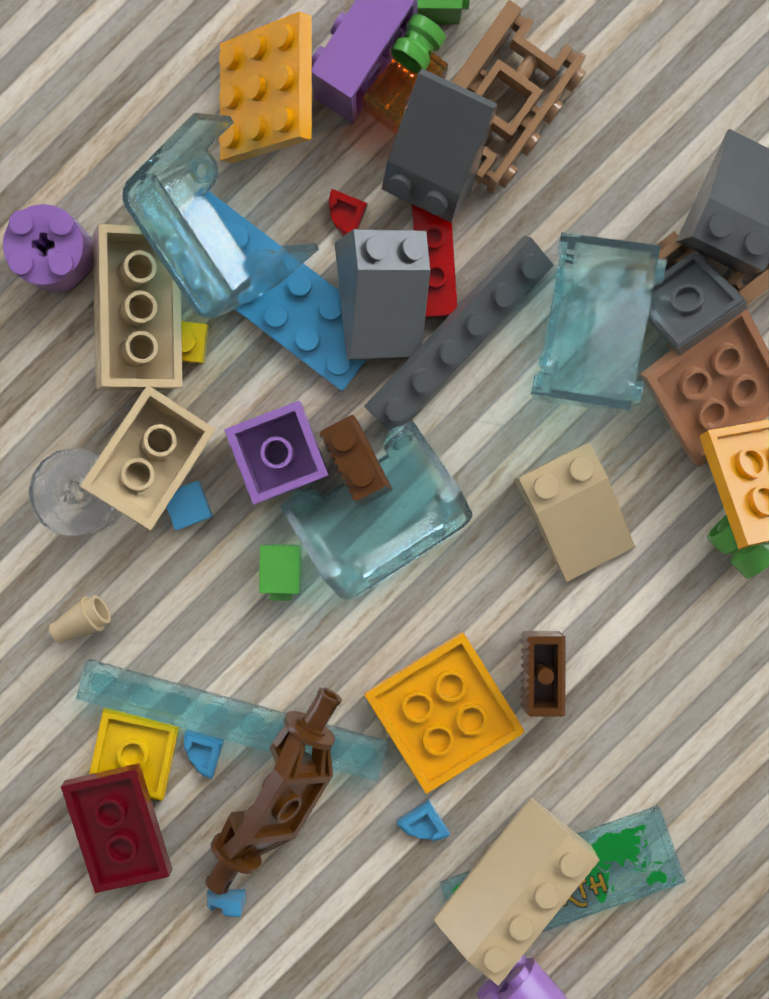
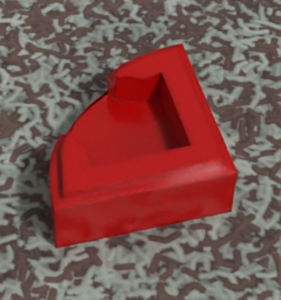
M331 189L329 196L330 216L336 229L342 236H345L353 229H359L368 203Z

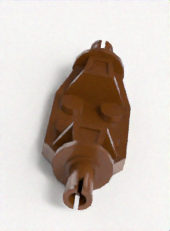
M320 687L306 713L289 711L283 720L284 727L269 747L276 762L274 770L264 779L262 790L253 805L246 811L231 812L221 833L216 834L210 844L213 854L218 859L212 872L205 880L206 886L212 892L219 895L227 894L238 872L243 874L256 872L262 863L261 855L295 839L333 777L331 748L335 742V737L326 725L342 701L341 697L334 691L326 687ZM306 744L312 746V755L304 751Z

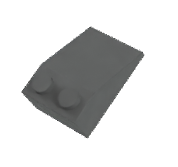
M421 69L388 157L381 189L452 223L471 193L497 103Z
M731 129L727 130L676 242L694 251L696 250L698 253L744 275L765 270L769 262V148Z
M353 229L334 243L347 360L408 359L423 343L430 279L426 231Z

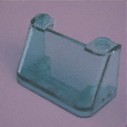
M561 232L558 247L560 258L558 269H556L555 273L556 284L543 353L539 359V366L542 371L534 375L531 391L535 401L630 412L632 404L640 405L644 381L636 379L654 283L663 284L667 259L659 258L660 245Z
M413 420L405 425L393 428L387 434L383 445L386 455L378 460L393 489L391 492L364 506H360L352 500L353 496L348 493L349 489L345 486V482H343L324 496H321L316 490H299L286 503L280 506L323 580L343 600H350L365 593L460 531L470 522L473 516L461 489Z

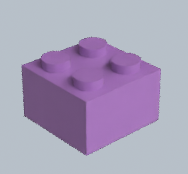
M300 401L224 429L253 505L330 477L304 406Z

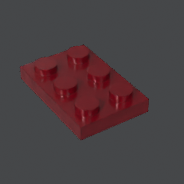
M140 763L67 779L60 787L95 893L170 876L173 869Z

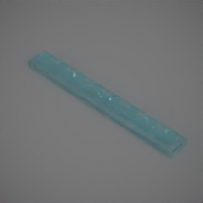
M88 659L85 662L76 695L78 700L271 752L269 747L284 727L283 720L287 714L286 712ZM327 724L326 726L335 737V742L331 748L332 769L378 781L388 740ZM306 744L304 751L312 755V746Z

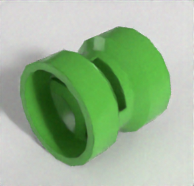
M414 14L406 24L405 37L398 38L390 52L402 66L419 74L421 69L426 70L431 62L430 55L433 51L441 48L446 40V36L442 29L432 20L423 15Z

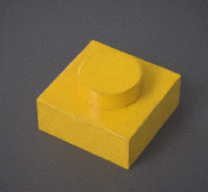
M181 321L182 362L205 364L209 328L207 324Z

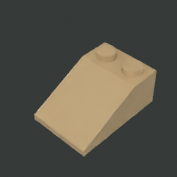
M147 385L81 483L80 488L151 531L216 429Z
M590 442L583 443L514 478L565 582L635 547L609 479Z

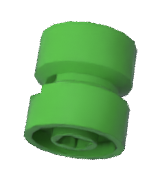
M727 515L718 521L707 535L708 541L724 555L731 554L730 563L745 578L754 577L769 566V543L738 549Z

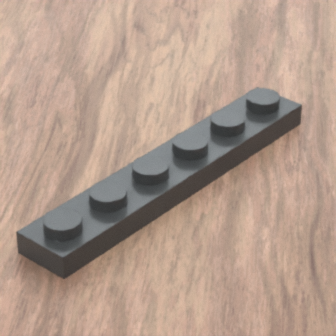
M524 236L366 403L364 407L393 435L401 429L554 266L531 237Z

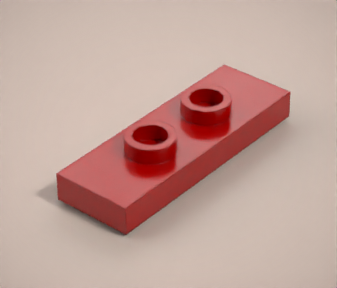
M411 204L413 230L426 231L430 279L425 318L448 317L457 308L452 223Z

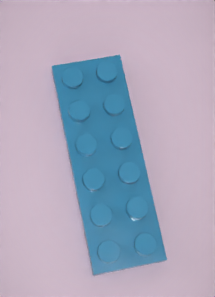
M203 187L172 227L180 229V268L343 392L367 360H347L340 291Z

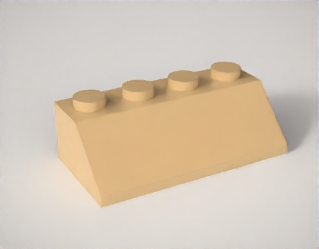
M98 224L93 233L96 390L141 391L147 385L155 390L183 388L180 229Z
M530 797L434 916V922L469 963L499 986L600 859L587 841Z

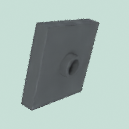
M696 250L630 296L633 306L679 356L747 309V301Z

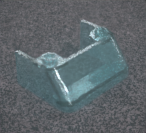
M193 113L126 181L123 187L122 198L125 208L193 310L201 317L214 318L222 316L278 286L315 254L319 248L316 243L283 246L277 252L271 249H258L248 257L245 256L205 196L215 185L218 178V165L208 148L234 121L230 116Z

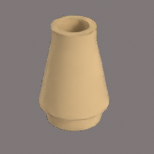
M84 596L58 620L49 625L50 634L58 644H63L68 640L103 631L105 625L111 621L110 611L99 596Z

